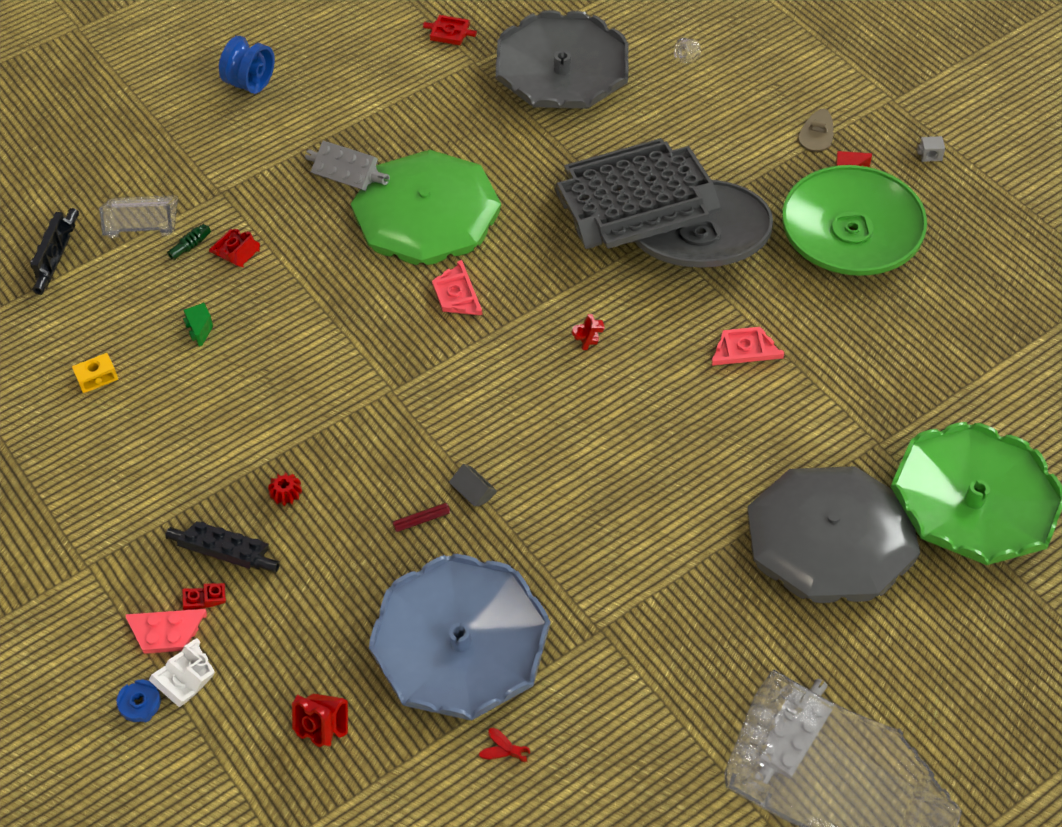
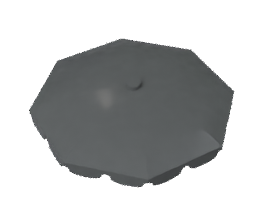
M554 10L541 11L539 15L532 13L525 17L518 27L515 25L511 26L501 33L497 41L496 80L532 107L589 109L628 83V42L625 36L614 28L609 30L607 24L596 15L588 16L583 11H570L564 16L559 11Z
M855 466L789 469L749 504L747 508L753 561L764 574L774 580H782L784 586L801 599L808 598L816 603L836 602L842 597L853 602L873 600L876 596L884 595L896 582L897 577L904 575L915 564L920 555L915 528L893 490Z

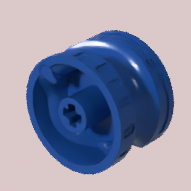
M243 36L233 37L224 47L220 57L219 75L221 80L232 86L245 89L250 93H259L268 84L275 65L274 52L272 48L261 43H256L249 47L246 38Z

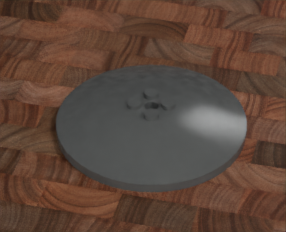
M712 180L721 210L710 214V220L634 242L650 256L670 264L698 268L723 266L741 261L758 252L771 236L773 217L767 203L756 193L737 184Z

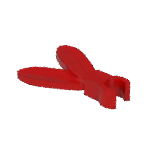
M495 728L488 729L490 738L498 746L483 749L479 753L480 758L492 760L511 755L522 762H528L526 756H521L523 752L531 754L528 747L512 745L501 731Z

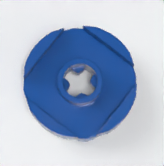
M136 680L135 683L129 686L127 684L119 691L116 700L118 710L123 718L128 721L148 722L160 707L161 695L156 686L150 681ZM140 697H143V702L136 705L134 700H139Z

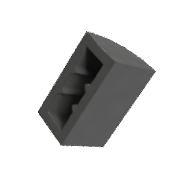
M462 464L449 481L473 506L485 504L497 493V490L472 466Z

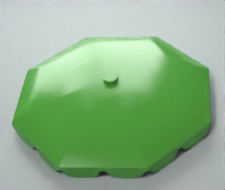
M433 150L423 151L376 165L378 172L389 175L390 180L384 179V181L389 183L387 185L378 182L370 183L366 191L360 189L351 202L354 217L361 227L367 245L379 254L385 256L396 254L402 261L414 265L419 263H425L426 265L435 264L445 260L449 254L461 256L473 251L477 245L480 246L484 241L489 225L492 226L501 208V202L480 164Z
M959 422L947 426L940 432L938 429H931L917 434L911 439L891 484L894 494L921 539L985 565L1047 549L1062 511V484L1053 473H1048V465L1042 454L1037 449L1033 450L1027 441L1013 435L999 436L997 430L981 423L970 425L967 422Z

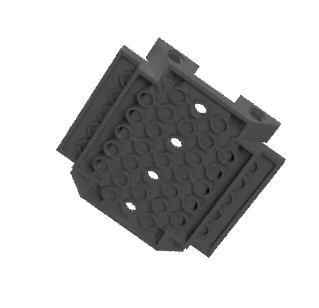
M662 138L566 164L564 168L569 180L558 182L554 187L564 209L568 208L572 214L575 230L585 249L602 245V240L607 249L678 228H684L710 220V214L721 210L714 184L691 148L686 146L672 150L668 142H664Z

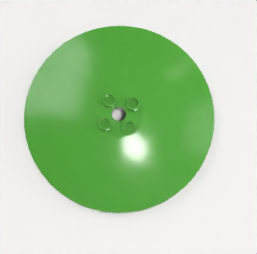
M840 165L815 171L796 183L784 202L782 223L785 234L792 246L799 254L813 264L840 274L863 276L888 272L909 261L918 252L924 241L927 229V216L924 206L916 193L893 175L870 167Z

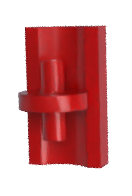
M587 314L584 323L573 326L571 332L575 340H581L582 350H588L589 345L598 344V332L603 333L605 326L603 320H595L593 314Z

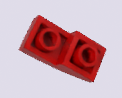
M225 583L204 584L203 588L182 589L183 610L204 609L226 603Z

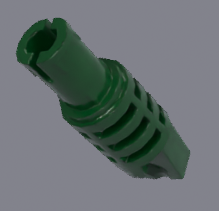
M202 224L192 229L187 235L179 239L176 246L167 251L168 256L176 260L184 252H190L191 249H194L195 246L203 242L211 233L209 226Z

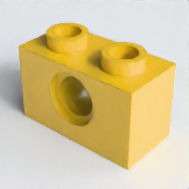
M108 353L72 366L83 393L119 380Z

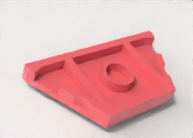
M462 260L457 262L456 267L451 270L447 269L441 276L432 280L433 288L443 312L482 315L481 306Z
M761 327L723 330L716 353L712 358V366L783 359L784 351L782 349L778 350L774 345V341L765 334Z
M206 609L126 614V619L144 654L182 651L184 646L191 642V638L195 636L199 629L198 625L201 620L206 618L207 612Z

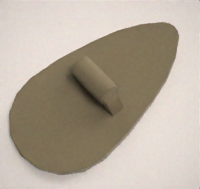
M822 108L813 113L802 127L799 134V143L804 149L811 152H821L831 146L834 135L833 120L827 109Z

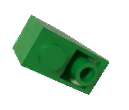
M204 302L183 310L185 318H183L185 327H190V337L192 341L196 340L199 347L204 344L213 328L210 313Z

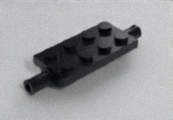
M70 208L65 218L62 212H55L53 218L49 221V227L44 232L42 242L38 245L35 257L32 258L30 264L36 279V283L32 288L35 294L42 295L44 290L48 288L71 237L70 233L73 232L76 226L75 222L79 216L77 209Z
M198 521L185 532L173 527H169L166 531L165 538L176 541L177 546L248 569L252 567L259 570L261 568L273 573L278 572L280 567V561L264 557V554L268 551L269 544L259 539H252L240 533H233L224 528L214 527L205 522Z

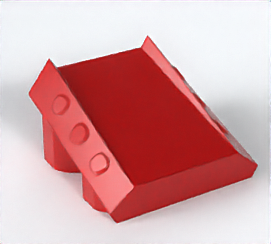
M230 229L209 249V252L244 268V264L257 251L260 252V243L254 240L251 232L246 231L241 234L239 229Z

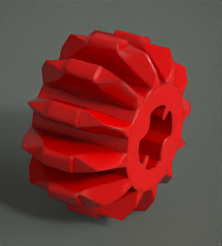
M285 472L283 476H280L277 473V479L271 478V484L268 485L270 498L277 505L282 502L284 507L288 502L293 505V500H299V494H302L301 482L294 474L288 476Z

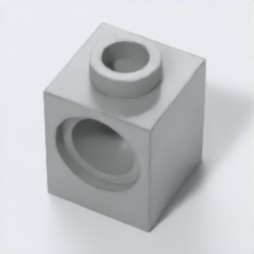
M942 136L922 137L920 144L917 146V153L921 156L922 162L943 160L945 145Z

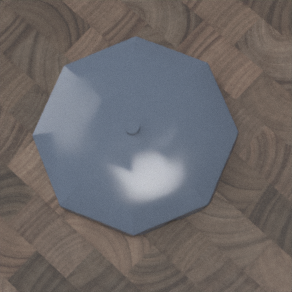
M462 554L443 555L425 564L421 571H413L398 578L386 590L380 607L379 619L376 620L371 633L369 651L403 706L472 721L534 686L551 623L541 603L531 594L524 578L518 571L511 568L510 565L496 561L482 563L474 557Z

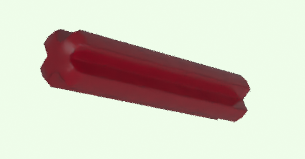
M447 503L431 507L393 521V528L396 532L447 515L450 513V508Z

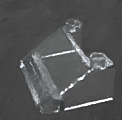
M178 196L119 197L109 199L99 207L102 235H108V238L119 237L118 233L155 230H159L162 236L171 235L175 230Z

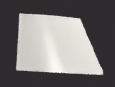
M197 638L185 645L182 652L169 659L163 668L153 673L149 678V681L178 707L189 701L215 673L212 665L208 662L206 653H202L199 647L200 641Z

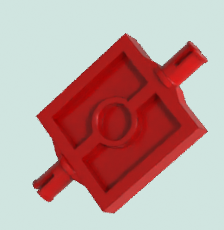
M439 15L434 23H423V28L432 30L430 34L431 41L461 46L466 36L476 37L477 35L476 30L468 29L470 26V20Z

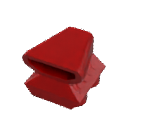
M314 693L307 698L297 695L292 702V729L298 737L302 739L309 737L313 744L318 747L323 745L331 747L333 735L341 738L348 733V701L344 698Z

